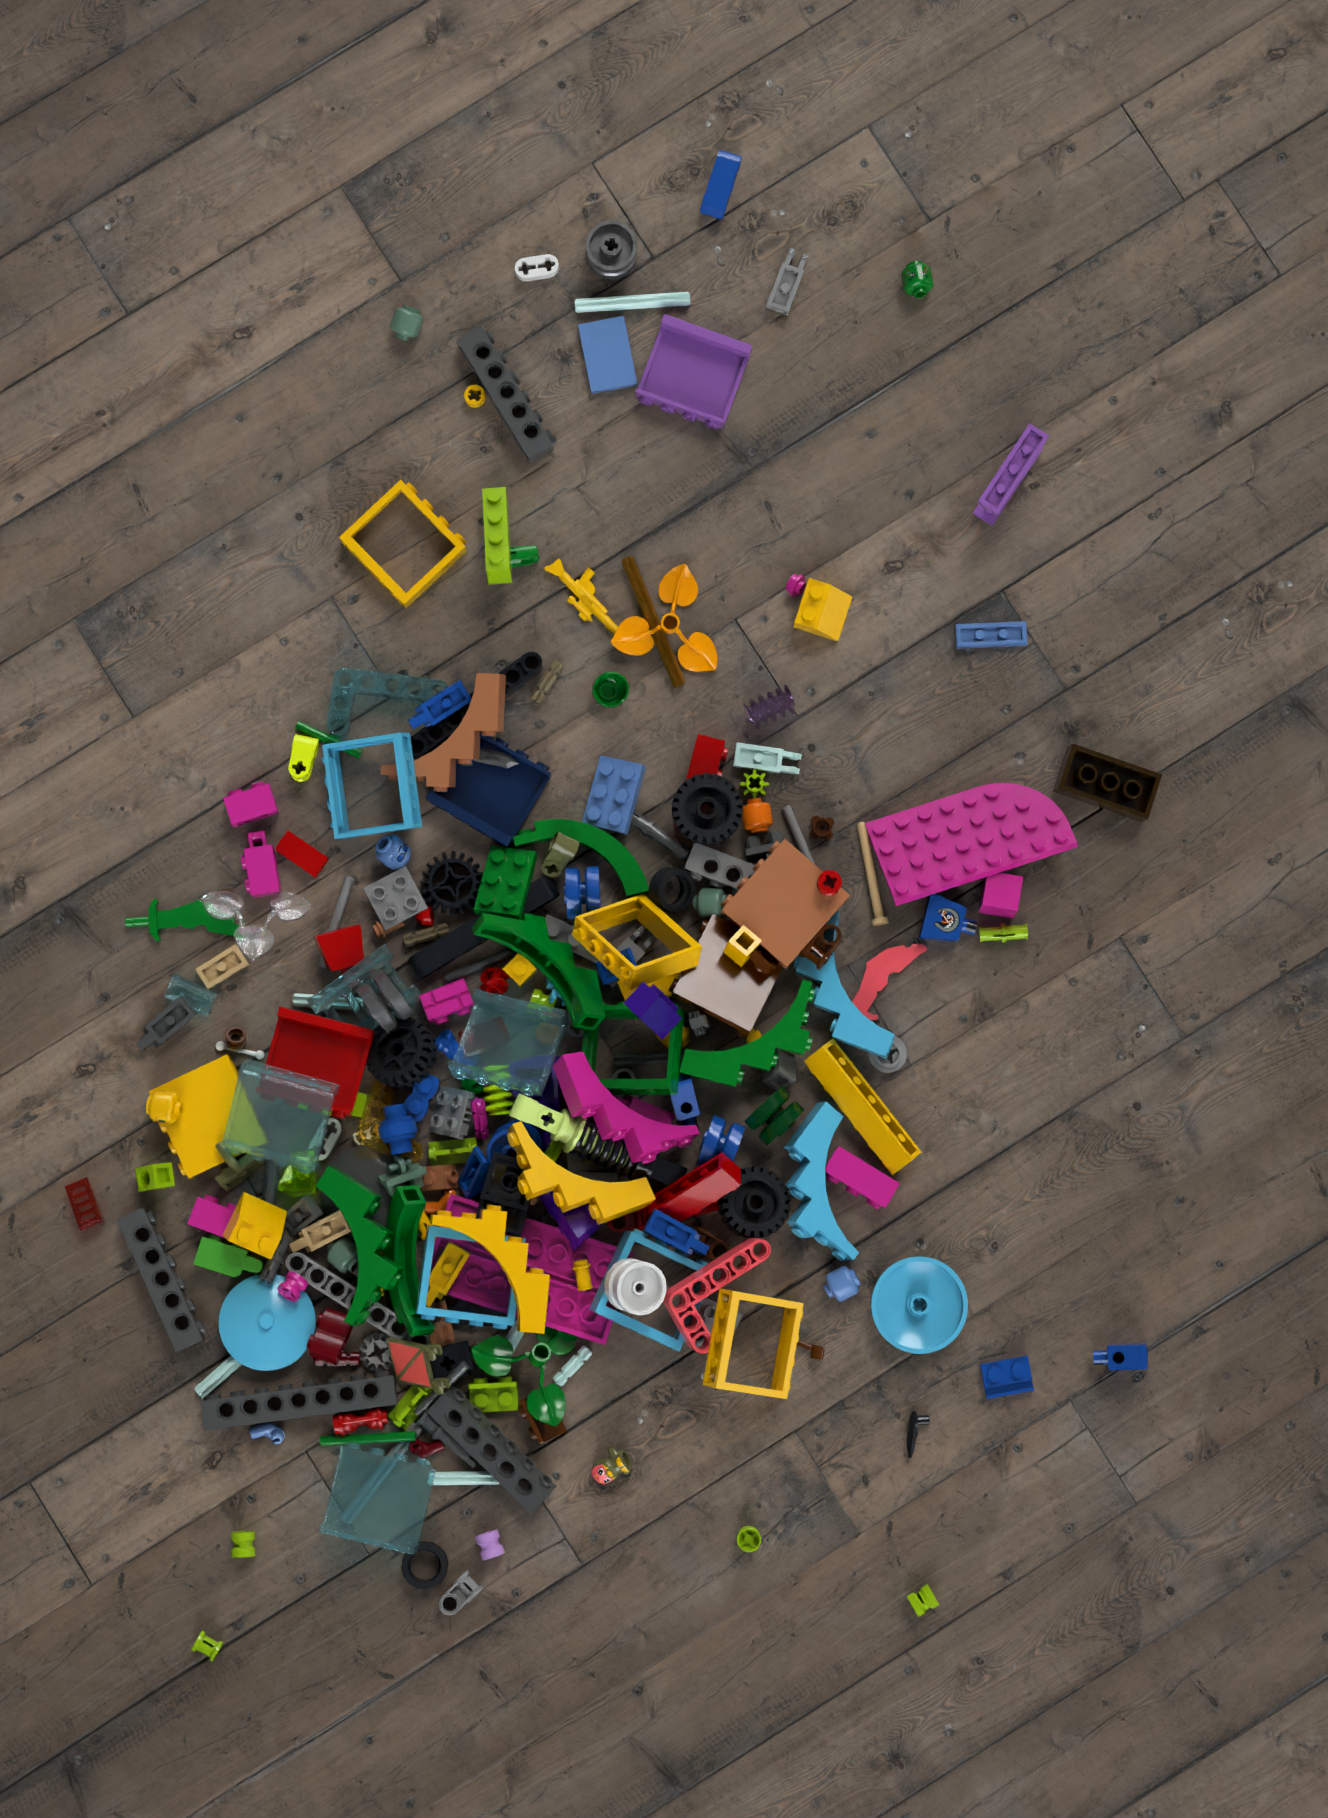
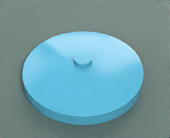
M909 1257L889 1266L878 1278L872 1292L871 1313L878 1331L891 1345L905 1352L925 1354L946 1347L958 1336L967 1318L968 1298L961 1279L949 1266L929 1257Z
M276 1274L271 1285L267 1284V1280L265 1283L258 1279L259 1275H255L238 1283L226 1296L219 1314V1332L225 1348L239 1363L254 1370L275 1371L290 1366L307 1351L309 1337L311 1334L314 1335L316 1330L315 1310L311 1299L305 1291L300 1292V1298L297 1302L287 1300L278 1292L277 1287L285 1281L284 1276Z

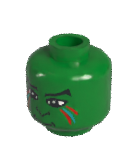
M921 261L907 264L901 273L905 293L914 296V298L925 297L934 286L930 267Z

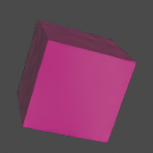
M997 873L984 877L978 913L1013 919L1018 912L1023 877L1006 873Z

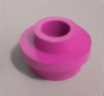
M793 574L789 578L785 590L789 592L790 596L795 597L797 594L801 595L806 587L805 576Z

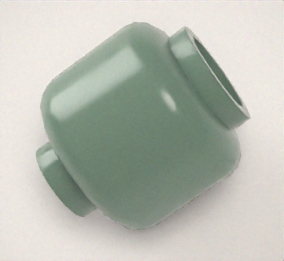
M404 304L402 308L398 307L395 309L390 323V329L396 332L395 337L408 341L409 337L416 338L419 335L423 323V316L420 314V310Z
M702 888L698 896H694L693 908L698 911L699 916L703 919H710L713 914L722 918L724 915L721 914V910L724 907L721 904L728 894H725L721 888Z
M349 1238L336 1239L327 1247V1261L341 1273H353L358 1263L356 1244Z

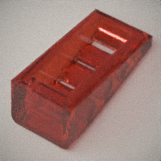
M88 1177L65 1186L80 1231L105 1222ZM85 1186V1191L74 1195L73 1190ZM88 1195V1200L77 1203L76 1199ZM91 1204V1209L83 1212L80 1211L81 1207ZM91 1213L95 1214L94 1218L84 1221V1216Z

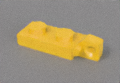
M451 1241L448 1242L430 1272L426 1300L427 1307L432 1305L436 1297L442 1299L444 1295L446 1296L470 1256L469 1252Z

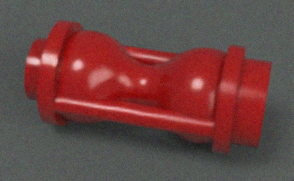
M381 1407L371 1408L362 1416H357L352 1412H338V1415H333L335 1435L341 1434L346 1436V1434L356 1431L359 1426H367L373 1430L379 1428L384 1430V1424H388L386 1409L382 1410Z

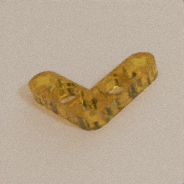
M378 1081L370 1089L356 1131V1138L363 1146L393 1158L395 1155H391L390 1149L379 1138L378 1127L380 1126L379 1122L385 1120L383 1107L391 1105L395 1089L387 1087ZM383 1086L384 1092L387 1094L383 1095L380 1101H376L381 1094V1091L378 1089ZM373 1106L377 1107L381 1112V1116L378 1119L370 1115V1108ZM370 1124H374L370 1130V1135L373 1137L367 1139V1134L364 1132L369 1129ZM411 1139L413 1153L416 1155L410 1157V1152L400 1155L403 1160L411 1158L412 1163H415L422 1158L423 1148L420 1143Z

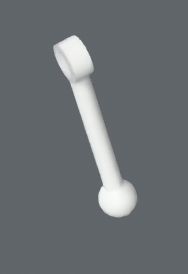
M222 1041L217 1042L215 1046L219 1051L229 1050L255 1056L259 1060L265 1056L261 1050L255 1052L242 1048L238 1050L230 1049Z

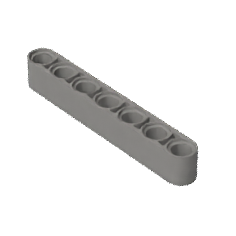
M295 1252L287 1257V1270L299 1274L309 1285L348 1310L350 1309L357 1288L355 1285L302 1252ZM296 1256L301 1257L304 1261V1265L300 1270H296L292 1266V1260ZM316 1269H320L324 1273V1279L320 1283H316L312 1279V1273ZM336 1282L344 1285V1293L341 1296L335 1295L332 1291V1287ZM377 1301L375 1304L372 1303L368 1310L370 1315L366 1320L367 1322L392 1338L413 1342L414 1336L409 1335L406 1326L405 1332L402 1335H398L393 1331V1324L398 1321L394 1310L380 1301ZM376 1308H380L385 1312V1318L381 1322L375 1321L373 1318V1311ZM423 1335L426 1339L425 1345H430L429 1335Z

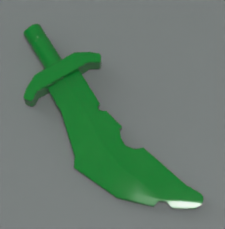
M153 899L148 908V916L125 918V927L149 926V932L157 942L162 940L159 936V929L178 928L179 925L188 929L204 925L209 932L229 935L241 940H245L247 937L241 925H236L234 918L230 914L222 913L216 909L215 905L198 899L192 903L163 911H157L159 901Z

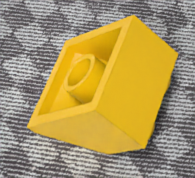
M809 578L793 627L838 642L852 596L830 584Z
M243 1191L223 1236L234 1244L272 1259L282 1238L287 1211Z

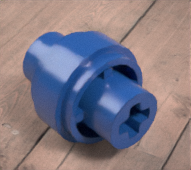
M404 1104L383 1107L385 1120L379 1122V1138L382 1139L383 1143H389L391 1155L412 1152L410 1138H415L416 1132H418L416 1120H413V1116H406Z

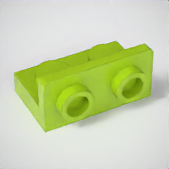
M497 1377L498 1382H488V1378H475L473 1383L468 1384L470 1402L480 1408L482 1412L519 1410L518 1382L512 1381V1377Z

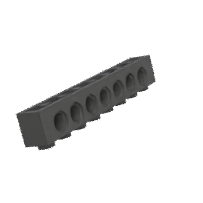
M389 1371L375 1372V1377L365 1378V1374L350 1376V1381L341 1382V1377L326 1379L327 1384L317 1385V1380L302 1382L303 1387L293 1388V1384L279 1385V1390L269 1391V1387L254 1389V1394L245 1395V1390L230 1392L231 1397L221 1398V1393L206 1395L207 1400L200 1401L203 1429L205 1431L397 1405L398 1395L395 1375H389ZM372 1383L377 1386L378 1393L375 1397H369L366 1394L365 1387L367 1384ZM344 1387H350L353 1390L354 1396L351 1400H345L342 1397L341 1391ZM320 1390H326L330 1395L329 1401L325 1404L319 1402L317 1398ZM296 1393H301L305 1396L306 1402L304 1406L298 1407L294 1404L293 1398ZM273 1396L280 1398L282 1402L279 1410H274L270 1407L269 1401ZM248 1400H254L257 1403L258 1407L255 1413H249L246 1410L245 1405ZM224 1403H229L233 1407V1414L229 1417L222 1413L221 1408Z

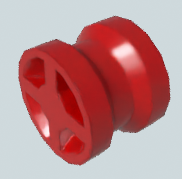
M834 870L822 872L817 880V889L825 896L835 895L842 885L841 876Z

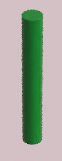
M298 721L295 730L317 738L323 743L343 742L301 721ZM357 748L344 750L343 752L360 759L363 750Z

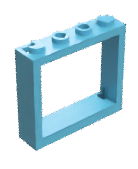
M399 732L322 745L324 757H321L325 764L326 774L324 782L328 788L329 798L327 805L329 811H331L332 822L330 828H333L334 839H349L422 828L410 733ZM393 743L403 823L349 831L339 751Z
M427 1225L415 1313L421 1314L420 1319L435 1320V1316L445 1317L444 1322L459 1323V1320L463 1319L469 1320V1325L482 1327L483 1323L487 1322L493 1323V1328L506 1330L508 1325L514 1326L516 1302L511 1286L506 1317L426 1307L435 1237L476 1242L469 1236L451 1228ZM505 1235L504 1241H508V1236Z
M634 1228L633 1232L625 1230L589 1310L673 1350L680 1351L685 1340L678 1328L674 1337H671L607 1307L608 1298L605 1294V1278L613 1264L621 1259H627L634 1242L695 1271L708 1263L698 1258L694 1262L688 1259L689 1254L682 1253L677 1249L673 1252L667 1249L668 1244L656 1238L654 1242L646 1239L647 1234ZM698 1281L694 1293L700 1290V1281ZM703 1300L694 1305L697 1311ZM691 1315L686 1316L684 1319V1325L689 1326L692 1322Z

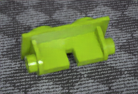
M476 1137L464 1138V1140L428 1142L431 1166L467 1162L473 1148L477 1147Z
M412 1385L389 1413L388 1417L393 1420L394 1424L406 1431L409 1425L418 1417L414 1409L433 1390Z

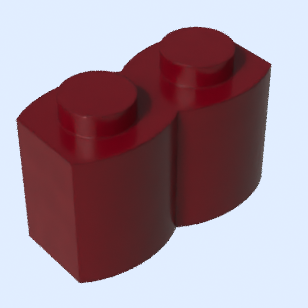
M326 1308L324 1313L319 1314L316 1321L318 1330L315 1335H310L307 1342V1348L311 1357L336 1366L338 1365L354 1327L344 1321L347 1314L330 1308Z

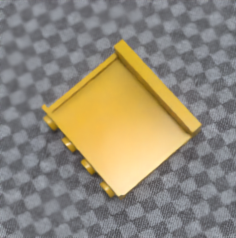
M228 1054L148 1091L151 1096L156 1091L177 1093L180 1097V1102L184 1103L183 1114L181 1117L178 1116L174 1123H158L162 1132L168 1133L170 1141H168L169 1148L173 1155L177 1153L181 1161L178 1163V1167L182 1175H187L188 1179H193L196 1175L225 1162L215 1148L216 1144L221 1141L225 1143L234 1157L270 1142L231 1056Z

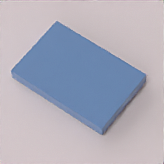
M624 316L578 324L591 394L636 386L637 379Z

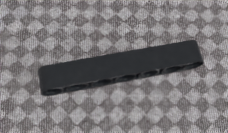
M533 651L527 652L498 673L506 675V678L510 673H517L520 676L519 680L515 683H509L506 680L505 699L542 671L543 662L538 653ZM529 659H536L539 662L535 669H529L525 666ZM469 703L435 725L425 726L411 737V744L420 742L424 745V748L420 753H413V759H418L432 752L442 742H445L460 725L449 723L450 717L458 714L463 719L468 710ZM435 728L443 731V735L439 739L430 737L431 731Z
M545 875L530 884L522 915L524 913L532 914L560 896L549 876ZM482 914L407 959L419 980L426 978L489 940L488 938L473 934L472 927Z

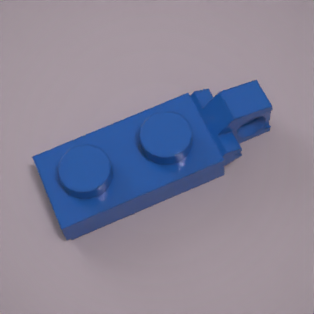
M458 680L415 708L417 714L407 721L413 729L423 723L426 727L433 726L470 703L472 698L461 680Z
M653 1209L643 1229V1232L689 1255L693 1251L702 1256L706 1255L710 1247L699 1241L700 1235L697 1234L696 1230L657 1209Z

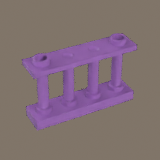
M1029 423L978 500V506L972 514L993 526L1042 452V447L1048 440L1049 435Z

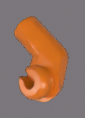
M447 1189L444 1191V1196L438 1202H426L425 1213L437 1214V1210L445 1211L450 1194L457 1195L454 1189Z

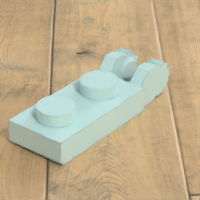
M736 743L733 767L797 775L800 769L794 766H782V757L797 761L801 760L802 754L783 751L784 749Z

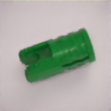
M536 545L511 547L512 568L537 563L540 559L538 547Z

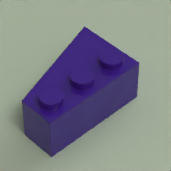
M642 982L624 1002L662 1040L682 1019L676 1013L679 1008L654 984L649 987L645 982Z

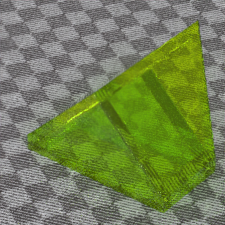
M315 1148L291 1151V1156L279 1178V1191L293 1197L317 1194L318 1188L316 1185L320 1180V1173Z

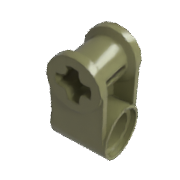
M556 832L544 852L545 860L541 865L543 874L549 877L559 876L569 861L574 858L579 847V841Z

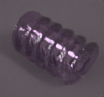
M786 684L784 685V692L780 688H776V696L771 692H767V700L760 695L758 697V704L751 699L749 701L750 708L745 703L742 704L750 723L757 729H760L759 721H762L766 726L768 725V717H771L776 722L777 713L783 718L786 717L785 710L787 709L791 714H794L795 702Z

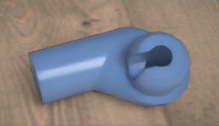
M265 1422L249 1428L252 1439L265 1435L274 1444H280L284 1440L285 1433L283 1429L272 1422Z

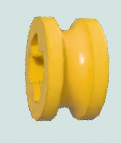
M471 385L465 390L464 398L467 405L472 408H478L484 404L486 395L481 386ZM473 391H474V393H476V394L480 392V393H481V395H479V399H480V400H479V401H476L475 399L470 400V399H469V398H471V394H470V393L473 392Z

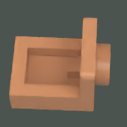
M456 1165L427 1166V1174L423 1175L424 1187H421L420 1190L431 1191L457 1188L458 1173Z

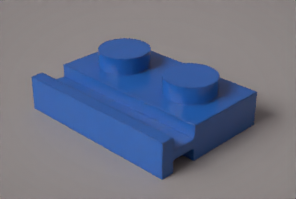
M1027 1355L980 1364L986 1399L1034 1391Z

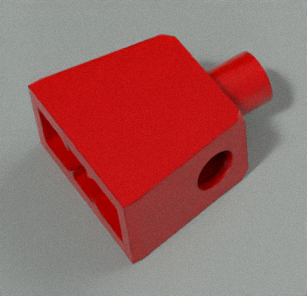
M355 924L314 935V940L327 969L331 972L340 970L343 983L356 980L354 966L364 963L361 925Z

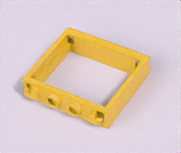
M400 480L350 526L339 539L406 609L467 552V549L464 545L466 543L465 539L458 532L454 535L448 529L450 524L444 517H437L432 512L434 508L426 499L421 501L416 496L418 491L409 482L405 484ZM401 492L454 546L407 593L353 539L360 530Z
M644 894L575 916L572 936L630 990L637 988L642 982L648 984L698 966L702 946ZM637 919L673 953L634 966L598 932Z
M719 1289L702 1385L716 1389L787 1399L790 1390L792 1368L795 1363L794 1357L799 1340V1328L803 1316L804 1303ZM739 1300L785 1307L771 1389L725 1382Z

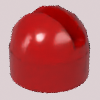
M427 906V909L415 915L420 925L428 926L434 924L431 906Z

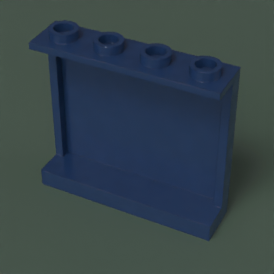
M481 731L480 748L511 754L519 764L510 768H503L472 760V766H462V764H457V759L456 786L448 787V792L430 790L425 799L488 838L509 848L514 840L513 837L517 835V832L530 814L552 775L548 772L550 768L539 761L536 764L528 760L529 755L517 749L514 752L508 748L509 744L499 737L494 740L489 736H482Z

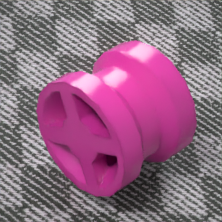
M290 1271L286 1274L285 1281L279 1284L277 1290L287 1300L297 1302L300 1298V1292L307 1288L308 1283L302 1276Z

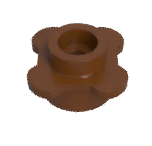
M813 816L811 819L812 830L809 833L810 837L813 839L819 837L830 840L833 837L831 832L834 825L833 818Z

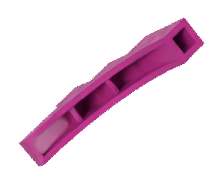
M584 1052L563 1054L552 1065L571 1117L582 1116V1118H588L593 1116L602 1140L612 1139V1141H617L623 1138L632 1163L640 1161L643 1164L650 1163L656 1159V1155L661 1151H666L673 1146L684 1148L693 1143L692 1140L700 1134L697 1125L678 1126L664 1124L646 1118L629 1109L616 1099L600 1082L591 1069Z

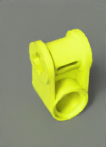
M295 734L288 770L295 781L305 782L310 778L318 752L319 739ZM300 765H303L305 771L297 774L295 768L298 769Z

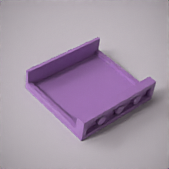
M664 314L661 328L638 389L636 388L635 398H638V401L644 405L651 406L655 404L660 406V409L664 412L683 414L682 417L689 421L695 422L697 419L705 422L704 425L711 429H718V427L723 429L750 358L752 345Z

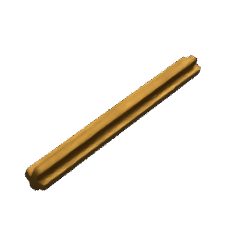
M628 556L622 559V564L645 620L649 624V629L652 630L660 625L661 622L633 556ZM659 630L652 634V637L673 687H680L685 684L684 677L665 632Z

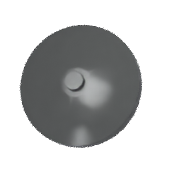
M359 1145L347 1149L339 1154L329 1166H336L382 1196L379 1201L381 1203L379 1210L375 1215H371L370 1218L386 1228L392 1197L388 1195L385 1186L379 1183L378 1176L389 1172L387 1166L394 1163L393 1156L395 1155H391L390 1149L378 1145ZM408 1182L401 1183V1186H408ZM320 1190L321 1204L326 1217L339 1211L340 1209L331 1198ZM352 1232L346 1234V1236L354 1239Z

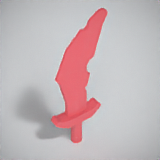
M912 944L910 947L901 945L887 948L866 962V970L859 991L851 1002L871 1021L877 1020L878 1015H872L867 1012L877 996V991H881L888 984V977L891 973L901 972L916 957L924 953L927 947L924 944Z

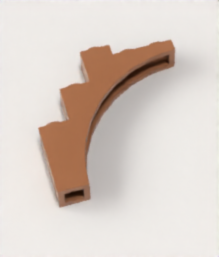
M476 673L474 693L460 725L435 750L414 760L416 781H425L426 777V786L434 787L433 791L448 792V787L456 786V760L458 759L457 764H472V760L480 759L481 731L482 736H496V732H504L506 675ZM396 764L381 765L380 775H388V780H398Z

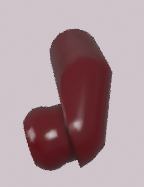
M417 1439L416 1441H411L408 1447L410 1453L424 1459L445 1450L442 1441L439 1439L431 1443Z

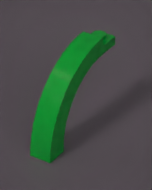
M546 819L534 822L536 831L531 832V829L521 830L517 832L518 836L513 837L517 849L551 841L556 832H560L579 841V845L585 846L603 857L619 876L626 898L649 893L647 880L633 855L617 839L595 826L575 820Z
M418 1185L396 1187L391 1200L386 1228L393 1232L390 1237L392 1242L385 1251V1256L404 1268L401 1274L403 1276L402 1281L396 1288L393 1287L392 1290H389L398 1323L405 1324L410 1336L431 1335L435 1329L431 1320L420 1319L421 1314L415 1313L419 1289L416 1266V1242L420 1218L426 1205Z

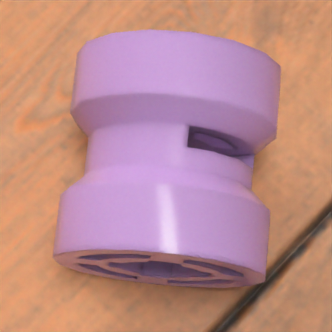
M498 1529L475 1536L476 1542L482 1550L480 1553L482 1560L491 1559L505 1553L503 1545L499 1543L500 1535Z

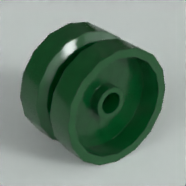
M783 1086L744 1120L751 1130L757 1129L764 1122L767 1124L759 1133V1138L766 1146L777 1136H782L795 1123L794 1120L805 1111L797 1101L792 1102L785 1110L781 1107L790 1098V1093Z

